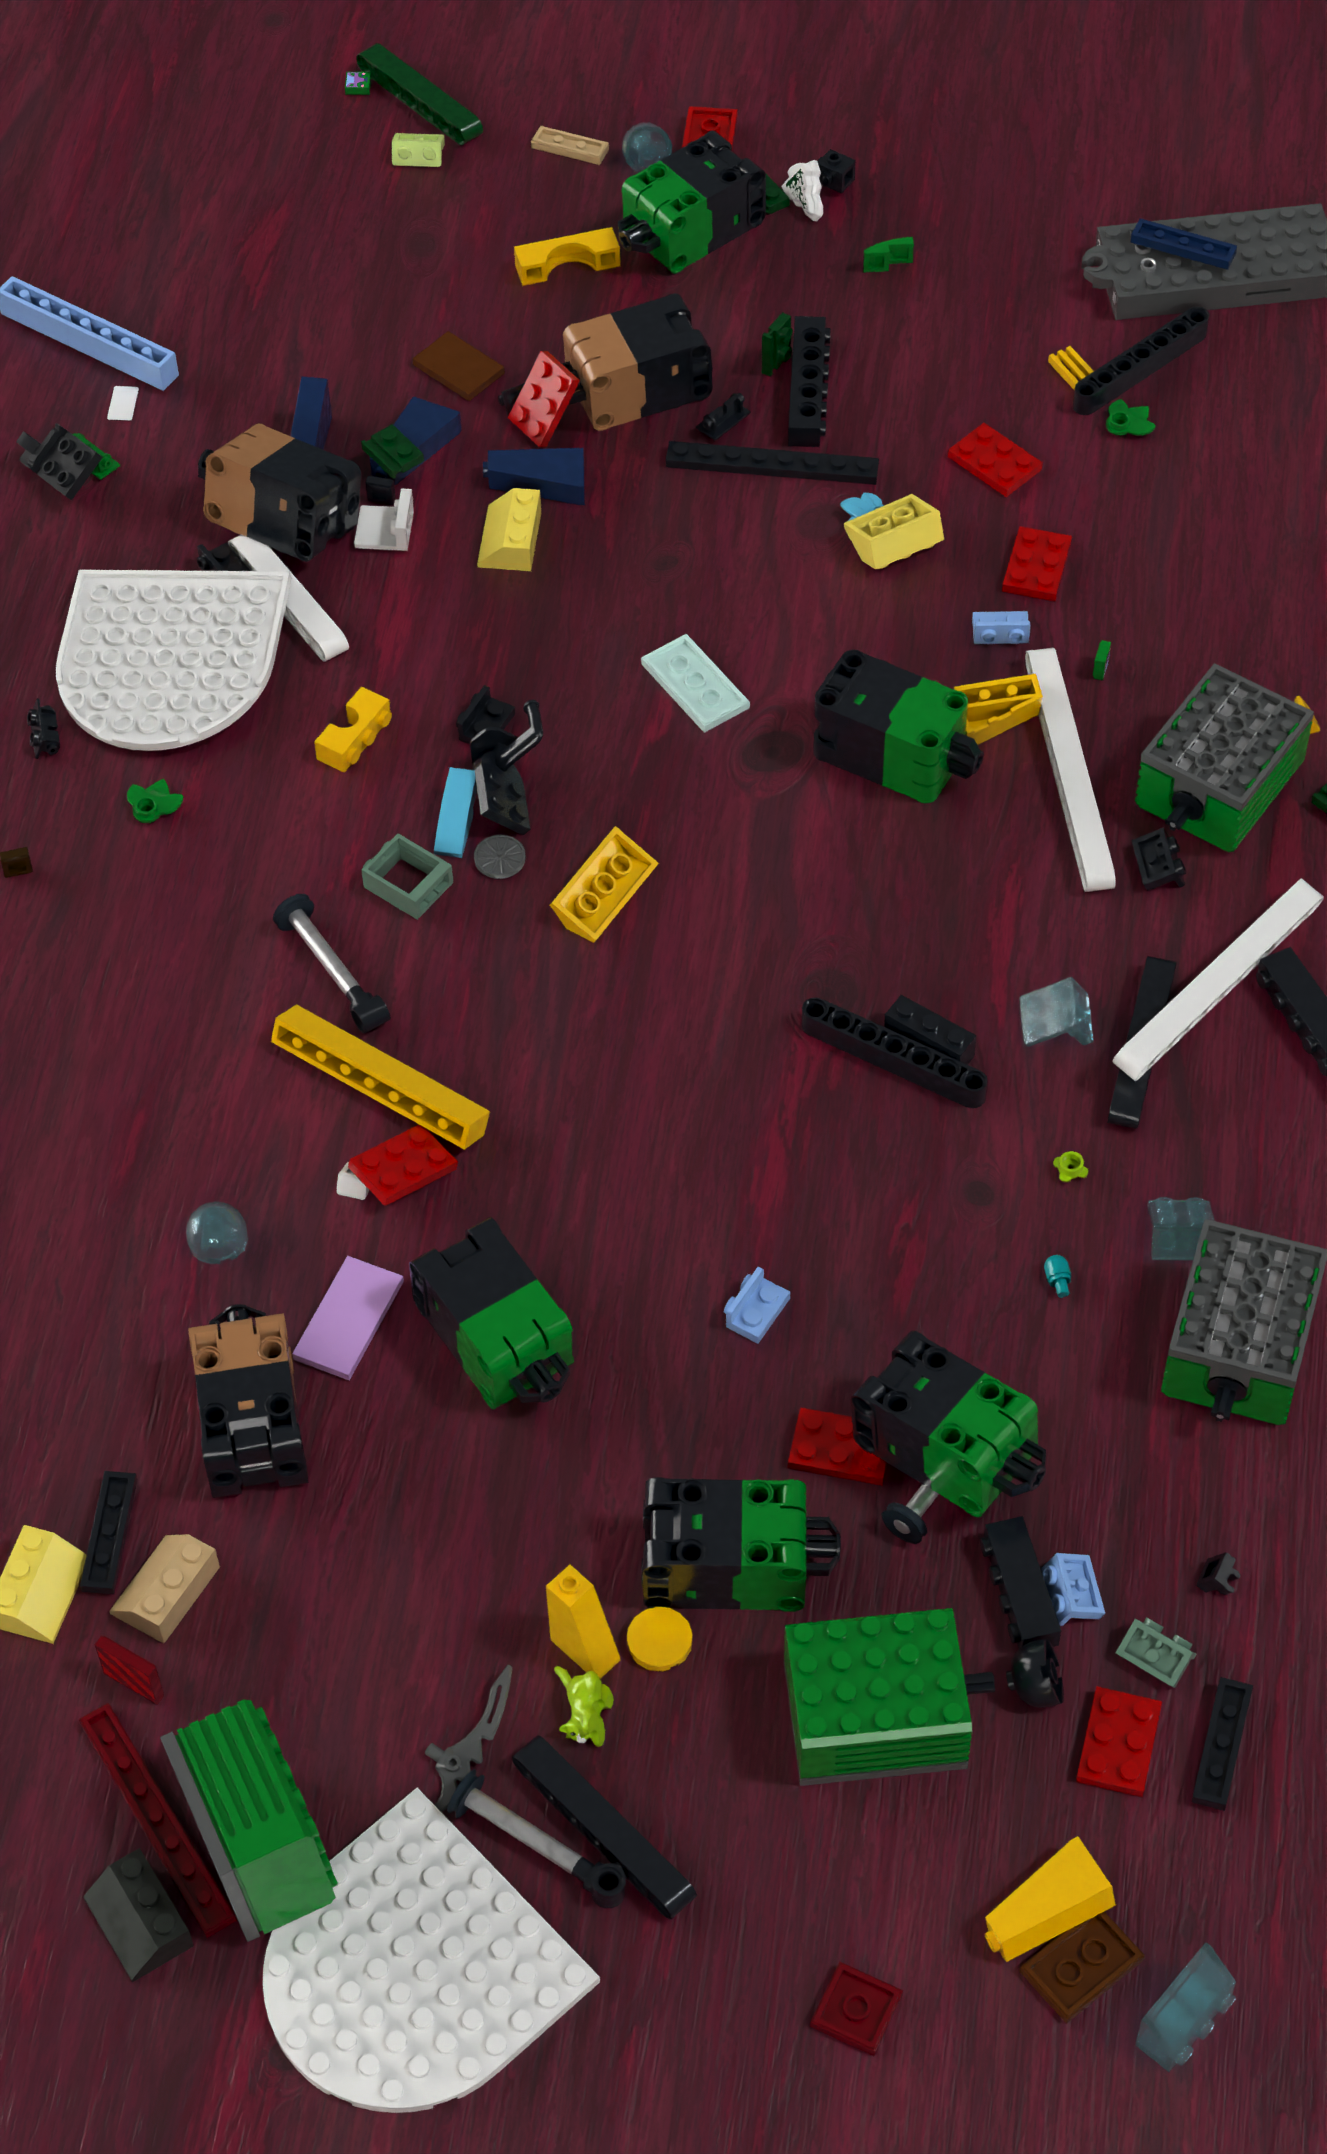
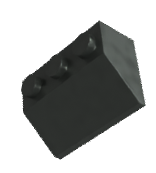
M140 1848L109 1865L83 1896L132 1982L194 1947L188 1928Z

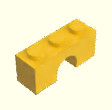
M362 686L346 704L348 723L353 726L341 728L330 723L314 741L317 760L344 773L351 765L358 761L363 750L374 742L376 735L383 727L390 723L392 717L389 699Z

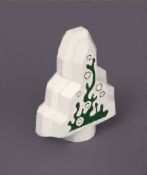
M813 160L808 163H797L789 168L787 172L789 178L781 187L783 192L790 200H793L796 206L803 208L805 215L813 221H818L823 215V204L819 196L822 186L819 179L821 171L818 162Z

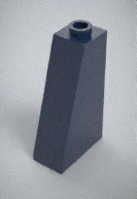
M302 376L291 437L323 450L332 419L328 379Z
M412 397L394 423V426L424 454V462L462 431L459 411L416 397ZM370 458L371 474L374 477L394 480V485H397L424 462L404 473H397L396 478L393 479Z
M583 448L488 450V461H483V478L489 479L490 489L506 492L513 488L540 490V496L544 499L585 505Z

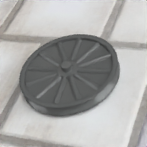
M508 835L487 837L477 845L474 852V862L477 869L485 876L496 879L515 875L523 868L526 860L525 849L521 842Z

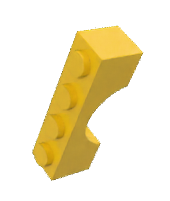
M612 227L514 246L515 266L522 286L547 281L549 273L556 266L567 262L584 263L595 271L620 266V246Z

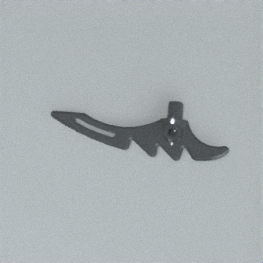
M507 1665L491 1687L485 1712L471 1733L455 1745L448 1747L445 1751L433 1743L425 1751V1755L437 1762L435 1769L441 1777V1795L435 1804L441 1812L448 1808L450 1799L458 1787L456 1781H462L471 1771L470 1761L477 1764L482 1763L481 1739L493 1740L508 1697L512 1674L511 1665ZM501 1686L502 1689L492 1722L488 1723L496 1700L498 1687Z

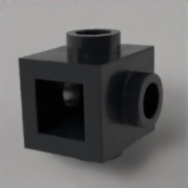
M831 149L818 159L817 162L821 171L819 177L821 185L842 194L855 180L856 160Z

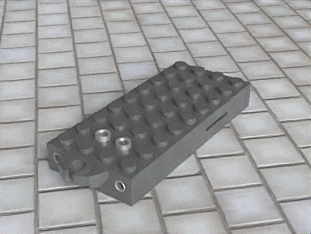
M1321 203L1151 221L1237 245L1236 255L1228 270L1131 243V234L1137 223L1097 227L1096 245L1086 251L1082 258L1081 269H1084L1083 276L1093 284L1092 288L1107 289L1115 320L1184 313L1192 307L1215 310L1327 298V218Z

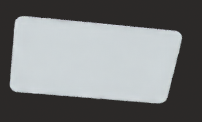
M115 386L107 419L132 420L139 388Z

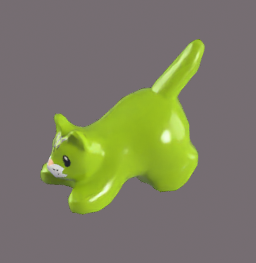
M556 1666L554 1671L567 1690V1697L572 1711L571 1719L562 1725L559 1730L567 1733V1739L571 1738L579 1743H584L591 1738L595 1746L601 1747L605 1740V1727L600 1714L602 1710L611 1709L614 1699L610 1688L605 1684H601L598 1674L593 1671H588L584 1675L571 1678L567 1670Z

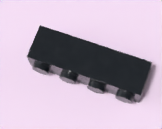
M1023 1516L985 1524L984 1537L980 1538V1546L983 1556H989L992 1565L989 1566L992 1584L994 1586L998 1585L1001 1595L998 1596L1002 1614H1008L1011 1623L1008 1624L1011 1642L1013 1644L1017 1643L1019 1649L1027 1643L1044 1639L1050 1640L1053 1647L1059 1646L1061 1628Z

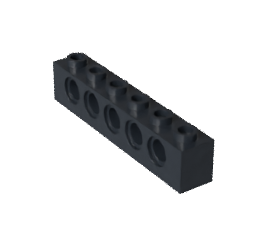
M795 316L788 446L820 447V436L825 437L826 421L821 420V418H826L827 402H822V399H827L828 383H823V380H828L829 364H824V362H829L830 346H825V343L830 344L831 328H826V317Z

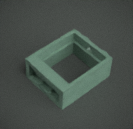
M397 834L391 841H387L382 846L380 852L373 859H369L362 868L364 888L417 920L453 884L451 864L400 834ZM400 859L427 874L410 894L383 879Z

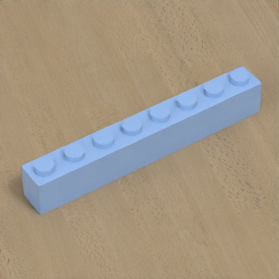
M13 276L0 287V312L8 318L162 391L179 376L176 354L169 349Z

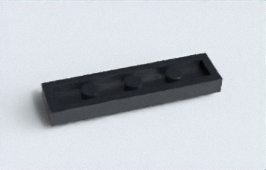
M104 1471L80 1584L82 1592L115 1593L138 1480L136 1473Z
M1220 1677L1191 1802L1225 1811L1253 1685Z

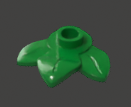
M1122 399L1116 400L1109 406L1106 428L1114 435L1129 433L1140 436L1149 434L1156 428L1154 423L1147 421L1149 416L1148 406L1128 408Z
M164 779L155 782L146 789L132 784L127 792V800L133 806V815L137 821L142 823H151L157 820L160 815L175 812L183 803L184 798L182 794H170Z

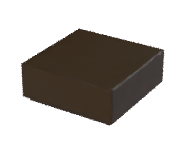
M27 847L0 852V861L5 878L33 872Z

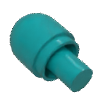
M1052 1255L1044 1264L1047 1282L1050 1283V1286L1056 1288L1058 1297H1066L1070 1294L1068 1284L1071 1282L1072 1276L1069 1263L1061 1255Z

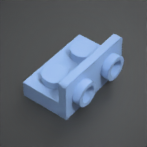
M1027 611L973 612L974 644L1029 643L1030 621H1028Z
M757 1267L752 1275L748 1274L744 1278L740 1287L741 1291L736 1298L732 1296L728 1300L724 1309L726 1327L757 1344L790 1300V1291L765 1279L764 1269Z
M1056 1553L1041 1568L1060 1626H1063L1070 1618L1099 1620L1105 1614L1089 1555Z

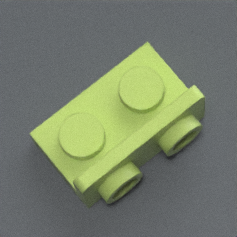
M395 133L392 139V164L397 166L440 167L442 164V149L445 145L444 135Z

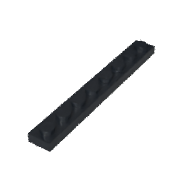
M669 441L666 467L876 485L879 458Z

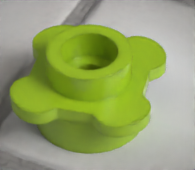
M1065 1152L1061 1157H1056L1053 1161L1054 1167L1059 1170V1179L1062 1182L1067 1183L1071 1179L1077 1177L1085 1178L1088 1175V1169L1083 1166L1084 1160L1082 1155L1077 1152Z

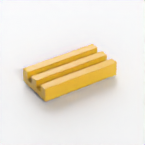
M1071 346L1066 347L1065 352L1063 350L1057 351L1056 356L1054 354L1049 355L1048 362L1073 390H1075V385L1079 382L1075 377L1082 380L1094 372ZM1061 361H1063L1067 365L1070 371L1062 364Z

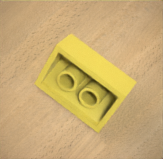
M513 488L488 505L477 563L479 568L531 571L541 518L540 490Z
M913 494L843 523L844 529L861 560L875 570L883 569L894 561L906 559L913 553L922 549H929L936 543L944 540L940 511Z
M24 1525L0 1577V1629L54 1644L81 1582L87 1554L53 1532Z

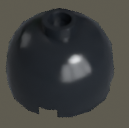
M1036 1640L1023 1645L1015 1652L1011 1660V1670L1006 1672L1009 1689L1011 1691L1016 1690L1021 1700L1037 1708L1052 1707L1064 1702L1062 1677L1058 1678L1056 1670L1059 1662L1050 1640Z

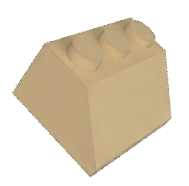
M189 1534L165 1535L109 1611L110 1614L164 1644L220 1568L216 1549Z

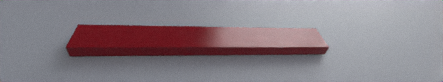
M106 1703L81 1717L79 1722L206 1938L236 1922V1915L110 1704Z

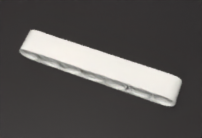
M242 534L228 541V545L251 571L290 572L292 579L284 617L323 662L349 650L348 641L340 628L268 545Z

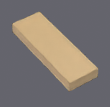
M540 126L531 140V148L600 165L609 150V143Z

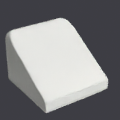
M347 1162L338 1174L337 1194L364 1200L368 1195L369 1189L348 1168L349 1162Z

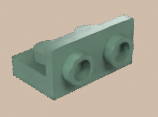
M1147 1617L1144 1622L1134 1619L1116 1654L1175 1688L1191 1659L1194 1660L1197 1655L1190 1650L1193 1644L1176 1634L1173 1639L1163 1635L1161 1631L1164 1627Z

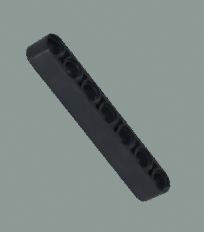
M1203 307L1188 309L1080 380L1075 385L1073 410L1080 415L1094 413L1203 341L1207 336L1209 312Z
M1147 956L1126 1043L1168 1004L1177 962ZM1152 1067L1136 1082L1119 1069L1107 1123L1138 1129Z
M810 998L803 1003L801 1024L806 1034L965 1107L978 1108L985 1103L988 1080L982 1071L821 998Z
M535 1736L512 1756V1761L518 1771L610 1863L619 1866L624 1871L626 1879L663 1916L672 1920L697 1897L696 1891L688 1880L543 1737Z

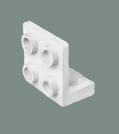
M401 489L400 498L395 499L394 507L368 505L360 507L354 541L355 548L408 551L414 514L412 489Z

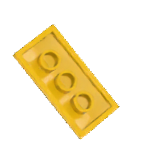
M615 826L552 901L550 906L566 929L594 943L659 863Z

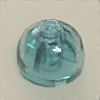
M641 122L632 126L626 132L622 140V153L626 163L635 172L639 173L650 165L671 155L672 142L668 134L660 126L651 122Z
M219 1201L207 1202L199 1206L189 1217L186 1225L187 1244L193 1256L202 1262L221 1264L220 1260L228 1258L233 1260L243 1252L248 1242L246 1222L239 1210L232 1205Z

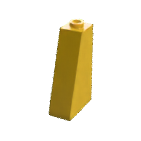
M568 1565L546 1585L550 1638L555 1645L586 1673L593 1671L601 1679L621 1661L620 1655L594 1585L573 1566Z
M1077 1836L1071 1839L985 1917L988 1932L984 1935L987 1943L994 1953L999 1951L1004 1960L1008 1962L1116 1906L1112 1885Z

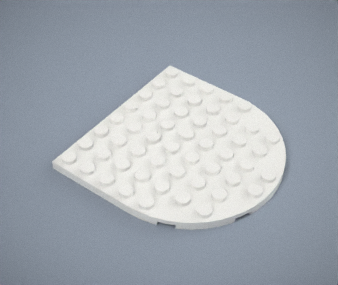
M79 570L56 663V680L62 701L69 715L83 730L105 743L121 748L143 751L166 750L190 745L227 728L251 708L263 692L271 676L292 579L290 572Z
M418 1787L329 1861L338 1886L332 1888L336 1898L331 1904L273 1930L266 1949L263 1966L264 2002L269 2022L277 2042L296 2070L310 2083L328 2095L332 2094L337 2098L348 2101L355 2107L389 2113L416 2112L432 2109L433 2105L447 2102L456 2097L460 2099L480 2088L600 1983V1977Z

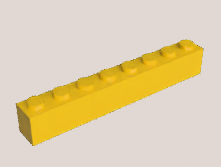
M297 1004L275 1018L271 1042L464 1150L484 1136L490 1111Z

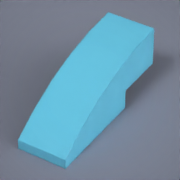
M452 767L449 769L436 832L435 855L458 858L463 856L474 815L473 806L477 795L474 770Z

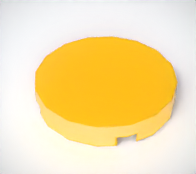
M654 1607L646 1609L634 1617L628 1627L627 1647L638 1665L648 1670L663 1672L670 1670L671 1667L677 1664L679 1666L686 1660L692 1648V1631L689 1622L681 1613L671 1608Z

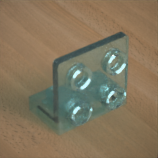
M1073 977L1020 997L1024 1043L1028 1047L1067 1032L1071 1037H1075L1083 1046L1094 1042L1088 993Z
M1160 1197L1156 1200L1148 1201V1210L1152 1223V1260L1194 1259L1204 1219L1215 1221L1209 1201L1197 1197L1187 1200H1173L1168 1197Z

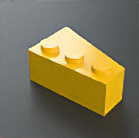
M1036 674L954 687V690L961 691L968 697L966 736L973 738L977 745L1040 713L1043 696Z

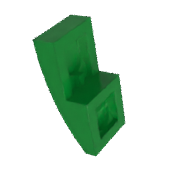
M913 237L892 239L865 249L863 273L889 271V264L913 263Z

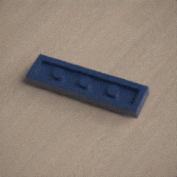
M1141 218L1131 234L1130 241L1144 247L1227 270L1237 251V245Z

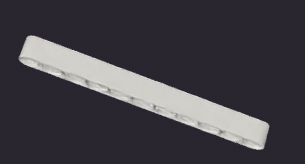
M1055 648L1026 651L1028 675H1037L1043 696L1039 719L1084 891L1114 889L1116 883L1114 867Z
M1302 878L1297 881L1128 1041L1116 1054L1112 1062L1136 1082L1259 965L1260 959L1268 956L1307 919L1323 901L1324 896Z

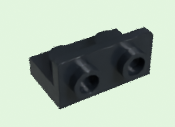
M227 542L210 551L203 544L197 546L199 557L196 560L202 571H251Z
M484 685L479 693L473 695L467 710L461 712L458 716L456 727L458 728L459 740L470 744V740L485 728L498 727L504 730L515 715V706L492 698L490 687Z
M1160 828L1132 840L1142 881L1147 891L1174 880L1179 887L1185 886L1183 875L1186 874V869L1181 858L1177 857L1180 847L1174 835L1170 837L1164 828Z

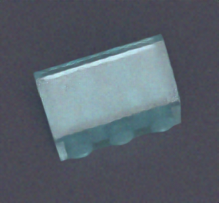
M1208 1943L1201 1947L1141 2020L1135 2046L1168 2072L1177 2063L1180 2066L1184 2065L1194 2051L1191 2047L1198 2037L1204 2040L1215 2025L1212 2019L1219 2011L1225 2014L1236 1999L1233 1995L1236 1981Z

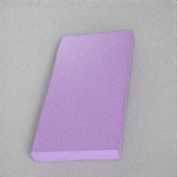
M347 1256L293 1351V1360L350 1381L404 1282L403 1276Z

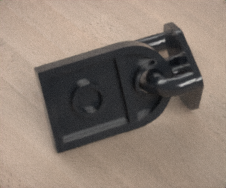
M529 700L523 706L524 712L528 714L530 728L520 737L498 727H489L483 729L470 740L472 767L475 771L481 815L521 835L526 834L531 828L524 783L520 773L513 764L538 745L543 737L540 705L536 700Z

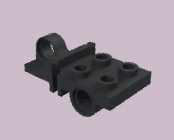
M58 423L55 424V427L52 428L42 444L24 431L16 441V443L26 449L19 460L70 500L75 497L103 458Z

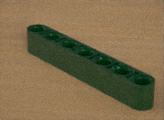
M376 43L357 54L356 61L363 72H371V79L459 145H464L483 133V125L475 114L381 44Z

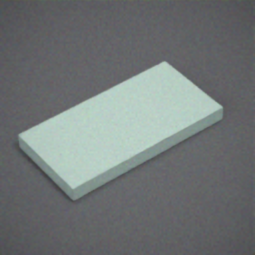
M687 634L641 657V664L704 733L750 708V701Z

